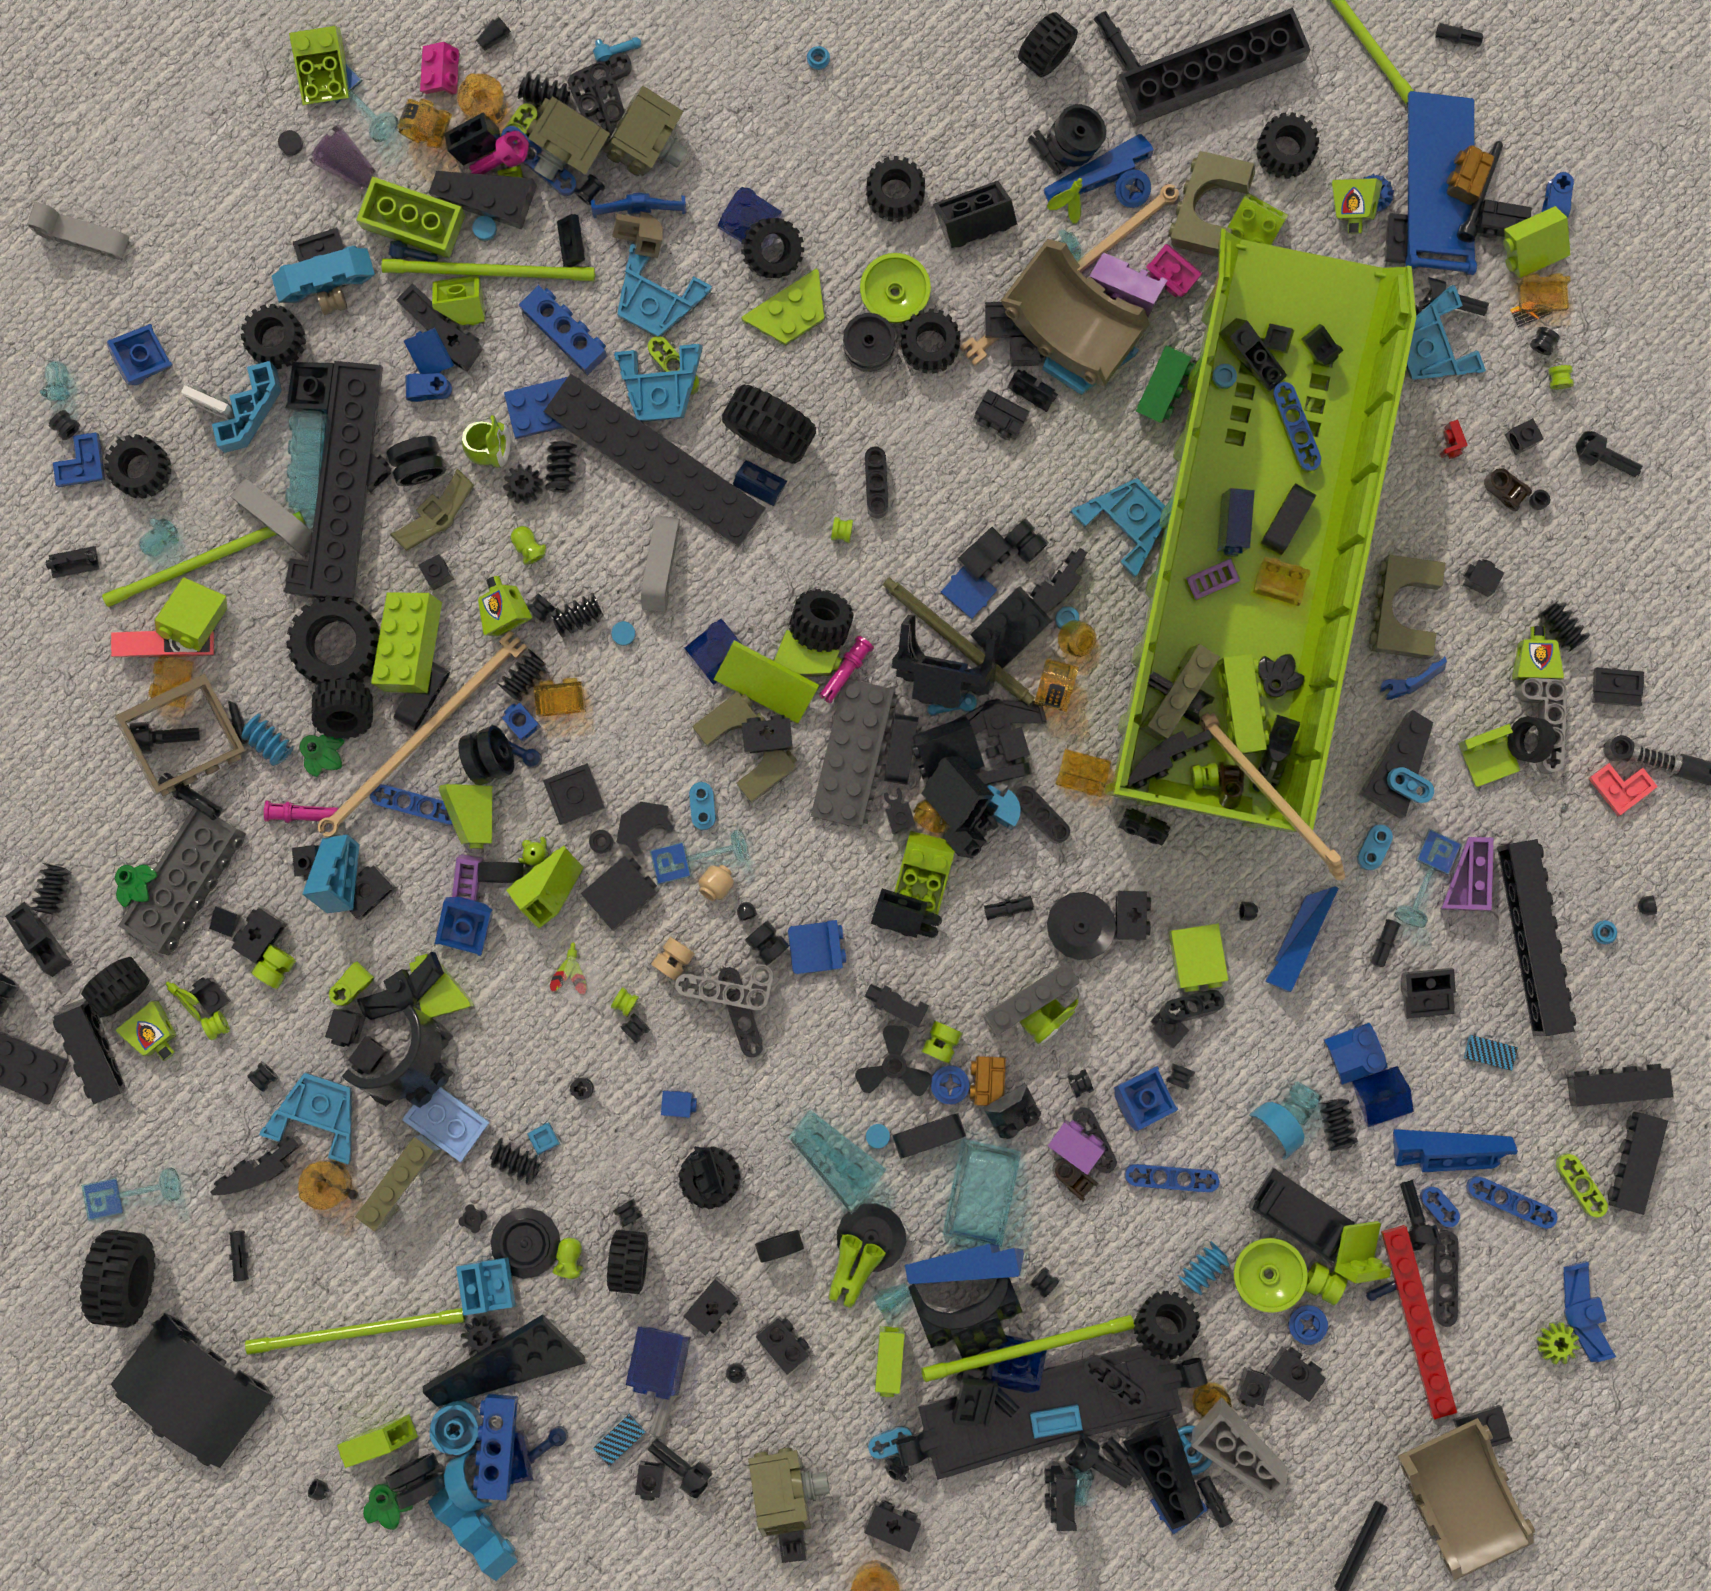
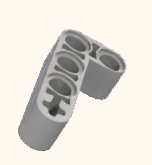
M34 202L27 222V226L41 237L117 260L123 259L129 241V236L122 232L59 214L54 208L39 202Z
M245 478L230 495L233 500L280 536L300 555L304 557L310 550L312 531L248 479Z
M660 515L655 517L641 589L642 610L663 613L667 611L669 582L678 540L680 518Z
M1529 678L1519 683L1515 692L1517 698L1523 702L1539 703L1538 718L1547 720L1555 731L1556 741L1553 749L1555 752L1551 753L1544 761L1536 763L1541 773L1552 774L1558 772L1564 766L1567 687L1564 682L1557 679ZM1526 684L1532 686L1534 690L1532 696L1526 694ZM1550 686L1556 688V698L1549 694ZM1549 709L1556 713L1555 721L1549 719ZM1537 733V744H1538L1539 734ZM1550 759L1551 762H1554V766L1548 764L1546 760Z
M766 965L756 966L752 970L749 986L683 974L676 979L675 988L683 996L752 1010H762L769 1002L774 973ZM760 969H766L769 972V979L764 983H760L756 979V973ZM686 978H689V983L698 985V980H702L699 986V995H695L696 989L688 988L687 992H684V987L680 986L681 982H685ZM708 983L715 984L717 988L716 994L712 997H708L704 993V987ZM731 988H738L740 990L741 996L738 1001L732 1002L728 999L727 993ZM757 992L762 993L764 996V1003L759 1007L754 1006L751 1002L752 995Z

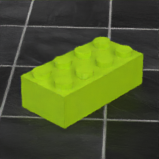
M372 176L356 221L364 230L393 240L402 241L405 244L450 259L466 215L461 206Z
M386 593L371 684L382 691L428 693L442 602L432 594Z
M1252 654L1224 657L1217 661L1228 738L1243 754L1267 750L1266 745H1269V734L1267 730L1264 731L1262 722L1266 720L1264 706L1260 707L1259 697H1262V688L1260 682H1256L1255 673L1259 672L1257 659H1253Z

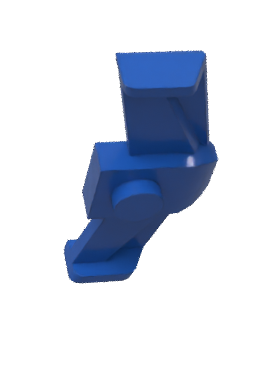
M638 192L627 194L626 199L596 205L595 199L591 200L593 218H597V215L620 211H627L628 214H638L640 211L651 213V209L682 211V214H686V201L684 195H681V201H669L650 198L649 193Z
M1589 1261L1563 1267L1564 1314L1567 1324L1574 1329V1334L1579 1337L1578 1341L1590 1362H1601L1616 1358L1615 1353L1598 1326L1599 1323L1607 1321L1601 1298L1598 1296L1590 1298Z

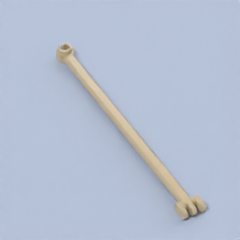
M1171 184L1162 187L1158 197L1077 261L1080 265L1078 270L1083 272L1098 260L1103 252H1108L1162 207L1174 204L1179 196L1178 189H1175V186ZM1174 190V195L1168 196L1166 195V191ZM984 335L976 342L971 337L960 346V350L963 352L971 347L972 349L965 356L970 359L977 354L978 356L971 362L976 366L987 357L984 350L999 338H985Z
M509 631L499 641L503 647L330 818H323L319 822V833L323 832L322 835L325 837L335 836L338 832V826L511 655L517 659L528 647L523 644L516 649L515 647L521 640L516 637L510 643L509 640L514 636V633ZM332 824L333 830L325 832L326 825Z
M1206 713L1200 716L1202 729L1210 731L1213 739L1328 865L1329 872L1336 880L1345 879L1346 875L1340 855L1334 849L1330 850L1223 733L1218 727L1220 724L1214 713Z

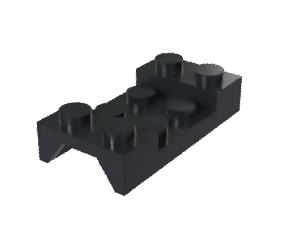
M1049 1461V1468L1044 1469V1481L1049 1483V1493L1044 1495L1045 1508H1049L1050 1523H1055L1056 1531H1077L1075 1523V1485H1077V1479L1071 1466L1065 1461Z

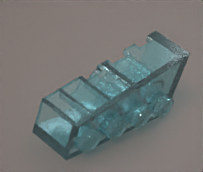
M300 411L293 412V416L290 417L289 428L292 430V440H289L288 453L291 454V464L287 466V478H290V486L286 489L285 494L286 502H289L288 508L315 510L328 415L326 413Z
M812 1110L806 1113L788 1137L851 1214L862 1204L887 1170Z

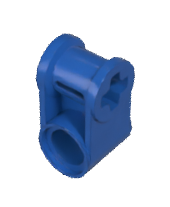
M1560 172L1548 182L1542 212L1556 206L1565 216L1569 217L1574 179L1569 173Z
M413 373L405 376L407 401L447 399L452 393L451 383L440 373Z

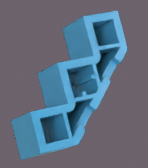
M349 246L343 250L314 256L305 261L283 265L271 277L279 303H299L311 293L321 291L329 293L333 288L342 284H363L373 277L375 273L368 249Z
M270 361L247 367L252 390L229 395L235 418L212 424L217 447L224 453L248 447L281 393L282 389L277 369Z
M445 1487L428 1501L436 1519L452 1530L458 1544L474 1555L484 1574L497 1581L518 1562L514 1554L515 1547L492 1525V1520L486 1513H482L480 1510L472 1512L463 1511L458 1508L449 1498Z

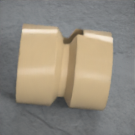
M670 936L663 946L664 952L658 953L651 965L676 981L684 971L683 965H688L695 956V953ZM670 956L677 960L674 965L667 962Z

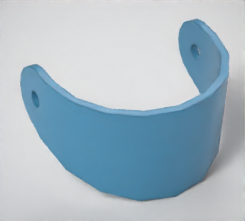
M1266 1102L1249 1114L1250 1117L1258 1118L1264 1122L1278 1137L1286 1152L1282 1157L1283 1160L1290 1157L1304 1144L1305 1136L1302 1127L1297 1119L1280 1104Z
M473 1449L451 1459L444 1473L445 1488L448 1496L455 1506L463 1511L472 1512L492 1506V1502L486 1503L477 1499L469 1489L465 1479V1460L468 1456L476 1454L478 1449Z

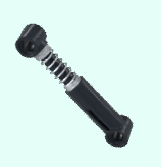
M1624 735L1611 738L1604 745V754L1611 761H1640V764L1646 763V766L1651 764L1653 768L1658 766L1659 769L1665 768V771L1669 769L1676 777L1711 786V761L1685 754L1679 756L1676 754L1670 755L1669 752L1664 754L1662 750L1658 752L1657 749L1651 750L1650 747L1645 748L1644 745H1638ZM1616 742L1622 745V754H1618L1615 751Z

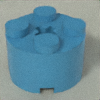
M464 1400L444 1405L433 1416L430 1424V1439L435 1448L442 1453L460 1455L471 1449L478 1441L479 1426L483 1425L479 1411ZM458 1424L460 1426L459 1431H453L452 1427Z

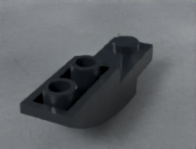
M1079 548L1076 553L1071 551L1065 560V563L1068 564L1063 572L1058 570L1051 580L1054 583L1053 586L1045 581L1042 586L1037 584L1030 594L1035 603L1046 614L1062 603L1081 581L1082 577L1075 572L1088 553L1082 548Z
M1206 730L1188 739L1184 732L1181 731L1164 740L1141 760L1128 778V783L1125 787L1127 789L1134 787V790L1147 785L1146 780L1153 777L1159 780L1168 776V771L1173 767L1170 759L1176 762L1187 756L1186 752L1193 749L1195 752H1199L1209 747L1207 743L1213 738L1210 731Z
M287 1136L277 1144L279 1149L271 1154L269 1151L258 1159L259 1165L254 1159L247 1162L244 1159L233 1167L235 1172L229 1177L224 1175L214 1183L215 1188L210 1193L213 1196L237 1193L268 1182L291 1167L285 1158L304 1143L298 1136L292 1138Z

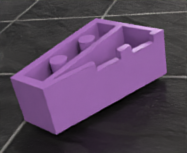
M1104 252L1090 274V277L1105 289L1104 293L1111 296L1113 300H1116L1118 297L1130 304L1144 308L1147 317L1151 314L1168 281L1162 277L1159 281L1148 277L1149 272L1141 269L1139 273L1130 268L1129 263Z
M1467 838L1440 910L1487 912L1492 910L1494 838Z

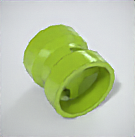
M1210 763L1204 767L1200 765L1191 766L1194 789L1202 788L1204 785H1209L1210 787L1219 786V774L1216 763Z

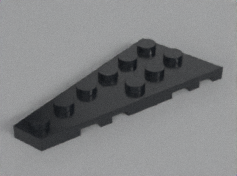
M542 1314L422 1386L423 1394L439 1407L586 1364L585 1356Z

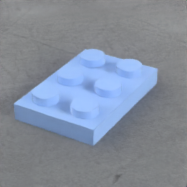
M442 1087L421 1108L412 1105L402 1119L459 1162L464 1160L490 1124V1121Z

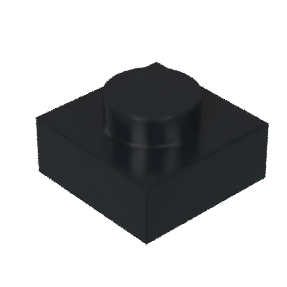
M1270 323L1264 344L1269 350L1288 353L1294 330Z

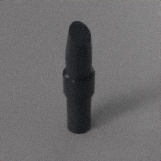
M228 700L232 726L241 743H248V740H243L241 736L245 724L238 705Z

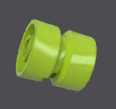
M270 944L263 954L264 960L258 961L251 974L272 988L278 989L285 979L284 973L290 972L296 963V959L280 948Z
M934 1021L929 1032L932 1037L931 1039H926L921 1052L950 1064L955 1053L953 1046L958 1045L963 1033ZM939 1040L946 1042L942 1049L937 1047Z
M1314 1262L1308 1271L1305 1291L1314 1296L1321 1294L1322 1300L1336 1305L1345 1291L1348 1279L1335 1271L1330 1273L1328 1267Z

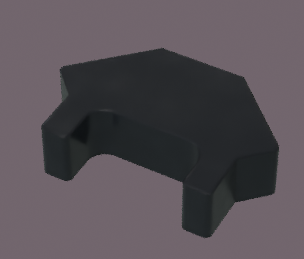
M639 802L621 815L616 842L621 845H627L633 854L638 857L643 853L638 846V839L658 825H662L669 834L675 831V828L668 819L669 807Z

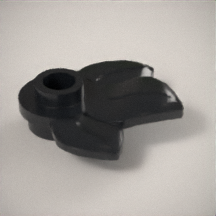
M1291 654L1282 655L1275 662L1266 656L1260 659L1258 675L1264 681L1263 688L1265 693L1270 697L1278 698L1283 696L1286 691H1295L1301 687L1304 681V675L1294 672L1296 666ZM1278 682L1280 687L1274 688L1271 683Z

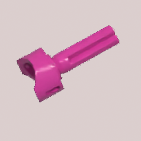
M519 131L508 132L496 140V150L469 166L471 173L485 174L502 163L509 167L521 164L527 156L528 140Z

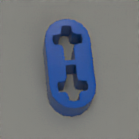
M1433 1186L1423 1188L1420 1192V1201L1437 1222L1445 1227L1457 1225L1460 1220V1213L1439 1188ZM1428 1192L1437 1193L1435 1199L1439 1205L1426 1201L1429 1198ZM1444 1208L1448 1212L1452 1211V1221H1443L1445 1215L1440 1209Z

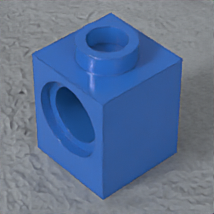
M514 703L504 711L505 716L502 719L523 742L541 728V725L521 703L517 705ZM518 715H525V724L520 727L515 726V718Z
M663 1091L661 1115L690 1118L691 1113H696L697 1098H693L692 1092Z

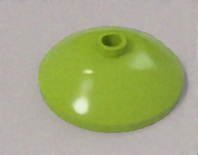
M888 253L877 257L866 267L861 277L860 294L864 306L870 313L879 314L886 318L889 323L909 321L913 314L918 316L919 311L926 307L930 297L931 283L926 269L918 260L906 254ZM898 290L899 295L893 296L891 291Z
M1276 1238L1256 1240L1247 1245L1237 1257L1234 1266L1236 1289L1242 1299L1257 1310L1271 1313L1284 1311L1296 1304L1306 1289L1308 1273L1305 1261L1295 1247L1283 1240ZM1269 1269L1273 1275L1271 1278L1266 1279L1264 1272Z

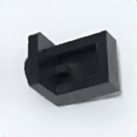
M1321 324L1301 339L1313 358L1323 365L1333 363L1343 351L1342 347L1334 342Z

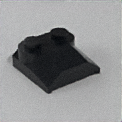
M292 362L288 400L285 408L320 411L321 413L328 414L334 363Z
M1025 1083L983 1107L996 1133L1000 1138L1006 1139L1015 1137L1020 1130L1027 1126L1035 1125L1041 1116V1111Z

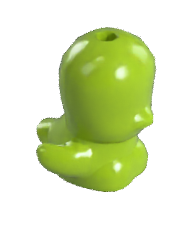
M520 526L512 531L510 536L511 542L517 552L523 555L524 565L533 564L546 555V545L536 543L535 536L529 527Z
M543 836L540 837V843L524 840L522 842L524 849L522 853L523 858H518V862L529 866H536L547 859L546 839Z
M567 1237L560 1241L556 1255L558 1264L554 1267L553 1274L568 1279H576L581 1275L580 1272L583 1270V1266L577 1265L582 1252V1245L579 1240Z

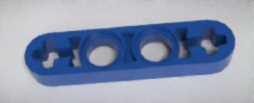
M508 126L503 129L501 136L508 132L519 131L528 140L529 147L534 148L537 153L542 152L541 147L528 139V136L517 127ZM536 155L533 159H525L523 163L559 194L570 196L575 192L577 186L576 179L565 168L564 171L558 169L553 179L561 171L560 178L565 182L568 179L571 180L570 189L567 187L562 189V183L557 178L553 182L534 170L541 157Z
M1281 382L1273 391L1275 404L1299 466L1304 471H1314L1321 463V455L1295 388L1288 382ZM1283 387L1285 391L1290 390L1291 392L1288 394L1289 403L1293 400L1295 401V404L1288 405L1284 409L1281 405L1286 404L1285 399L1278 396L1281 391L1280 388ZM1294 409L1298 411L1299 420L1296 422L1288 421L1286 418L1288 410ZM1300 431L1305 432L1308 436L1307 443L1302 445L1296 443L1294 439L1295 434ZM1309 445H1312L1313 448L1308 450L1310 457L1315 456L1316 458L1313 462L1314 466L1311 467L1309 463L1304 464L1303 462L1306 459L1305 451L1301 454L1299 453V450L1305 449Z
M380 784L370 794L371 801L378 806L453 825L451 819L448 821L447 816L439 813V818H435L439 811V804H442L440 809L447 811L442 800ZM384 789L385 794L393 796V791H396L393 797V805H389L391 800L385 798L378 802L379 798L375 796L376 792H381ZM402 795L410 797L411 803L407 808H401L398 805V799ZM425 801L432 802L434 806L430 814H423L421 812V805Z
M1131 1164L1125 1169L1124 1173L1126 1181L1130 1185L1137 1187L1213 1192L1219 1187L1220 1183L1219 1177L1215 1172L1204 1169ZM1134 1168H1138L1139 1173L1147 1174L1146 1169H1150L1148 1175L1150 1183H1145L1146 1178H1138L1137 1182H1133L1134 1180L1132 1177H1129V1173L1134 1172ZM1158 1170H1163L1166 1173V1181L1162 1184H1157L1153 1180V1175ZM1182 1172H1187L1191 1178L1190 1183L1186 1186L1179 1185L1177 1181L1178 1175ZM1194 1173H1199L1197 1178L1205 1179L1207 1174H1210V1178L1214 1179V1184H1210L1209 1188H1206V1184L1197 1182L1198 1187H1193L1196 1181Z
M1473 1176L1466 1183V1190L1470 1196L1534 1225L1548 1229L1557 1223V1213L1551 1207L1493 1181ZM1481 1181V1186L1490 1190L1489 1194L1478 1191L1476 1194L1473 1184H1478ZM1503 1190L1506 1193L1507 1199L1503 1204L1496 1203L1494 1199L1497 1191ZM1522 1200L1529 1204V1210L1525 1214H1520L1517 1211V1204ZM1535 1210L1544 1214L1548 1211V1216L1551 1217L1550 1221L1542 1223V1218L1533 1215Z

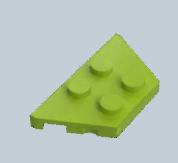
M814 269L741 317L742 321L759 329L763 334L775 338L776 341L785 346L825 321L818 269Z

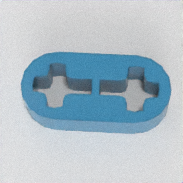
M898 1426L873 1436L868 1444L869 1453L877 1459L898 1453L896 1442L892 1443V1440L898 1438L899 1432H902L904 1435L908 1434V1436L912 1435L911 1430L905 1426ZM878 1440L881 1444L889 1442V1445L883 1447L882 1453L872 1449Z

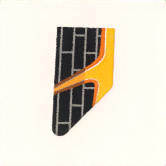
M1527 302L1510 309L1518 327L1543 318L1553 312L1552 309L1532 302Z

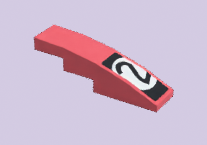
M156 631L111 633V656L115 658L135 656L142 658L165 656L171 658L214 655V632L211 633L200 651L187 649L172 639H164Z

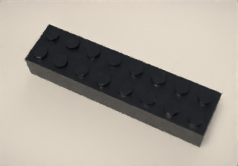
M1290 8L1119 74L1116 86L1131 123L1135 127L1306 61L1311 49L1294 9Z
M1538 839L1499 846L1497 851L1533 1036H1551L1575 1032L1576 1017L1574 1012L1570 1010L1569 1004L1572 1000L1571 992L1565 984L1567 970L1565 964L1561 963L1560 954H1562V944L1556 937L1555 930L1558 929L1556 917L1552 916L1551 911L1553 897L1551 892L1547 890L1548 872L1546 868H1543L1541 859L1544 857L1543 847L1538 843Z

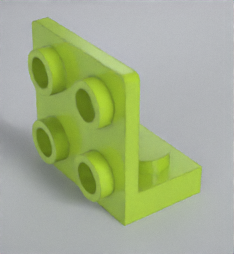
M1249 193L1244 196L1227 228L1232 229L1233 235L1240 239L1272 245L1288 214Z
M1510 724L1458 743L1475 787L1520 771L1516 758L1508 748L1507 735L1513 733Z
M1373 1221L1344 1226L1337 1255L1336 1273L1355 1284L1390 1278L1391 1268L1384 1265L1382 1260L1374 1258L1381 1227L1380 1222Z

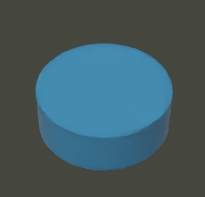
M480 216L473 222L472 229L479 240L489 241L496 235L497 226L491 217Z
M1229 364L1217 366L1212 374L1213 383L1220 389L1230 388L1237 379L1235 368Z
M1062 607L1055 616V623L1059 629L1071 631L1079 623V614L1072 607Z
M621 621L613 626L611 635L615 643L620 646H627L635 640L636 631L629 622Z
M882 1124L870 1126L866 1132L868 1144L873 1148H883L890 1140V1133L887 1127Z

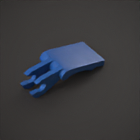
M1444 656L1439 662L1432 663L1424 673L1415 678L1410 677L1407 680L1387 679L1383 681L1380 693L1386 691V689H1391L1386 695L1387 698L1385 700H1392L1415 692L1445 670L1447 664L1446 657Z

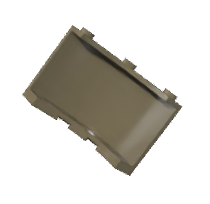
M1047 239L1001 299L1005 313L1013 320L1022 333L1038 347L1039 352L1043 356L1050 357L1062 367L1084 378L1089 384H1098L1105 387L1150 325L1145 310L1118 297L1116 300H1113L1104 294L1105 289L1090 276L1085 278L1078 270L1080 265L1073 257L1066 243Z
M1478 1418L1398 1455L1403 1474L1410 1483L1408 1487L1431 1537L1436 1535L1438 1539L1436 1543L1440 1549L1439 1553L1454 1581L1534 1543L1533 1533H1535V1529L1529 1519H1524L1508 1488L1506 1481L1509 1478L1502 1466L1499 1467L1491 1445V1439H1493L1491 1431L1487 1425L1482 1426Z

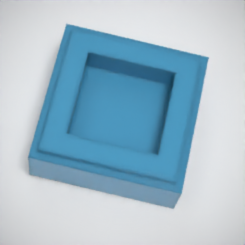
M550 1122L527 1133L537 1155L560 1144Z

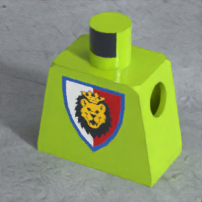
M1377 178L1332 180L1337 219L1348 221V234H1362L1363 220L1375 219L1382 181Z
M493 576L486 580L489 592L478 599L485 636H501L532 619L529 609L516 586L502 585L500 576Z
M1544 626L1530 627V639H1525L1518 643L1512 680L1525 681L1529 678L1561 680L1564 678L1558 641L1545 640Z
M151 1001L115 1030L143 1056H151L156 1052L163 1061H166L175 1054V1051L168 1042L176 1036V1032L159 1001Z

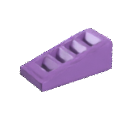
M1231 558L1186 578L1195 600L1240 581ZM1225 566L1231 576L1230 580L1226 579L1222 568ZM1213 571H1218L1222 580L1221 584L1217 583ZM1204 575H1209L1213 584L1212 588H1209ZM1195 579H1200L1205 591L1200 592Z
M461 854L456 858L452 897H459V893L471 894V898L466 899L477 901L480 882H478V863L483 862L482 857ZM464 864L473 865L474 869L464 867ZM462 873L473 875V878L462 877ZM460 884L472 885V888L460 887Z

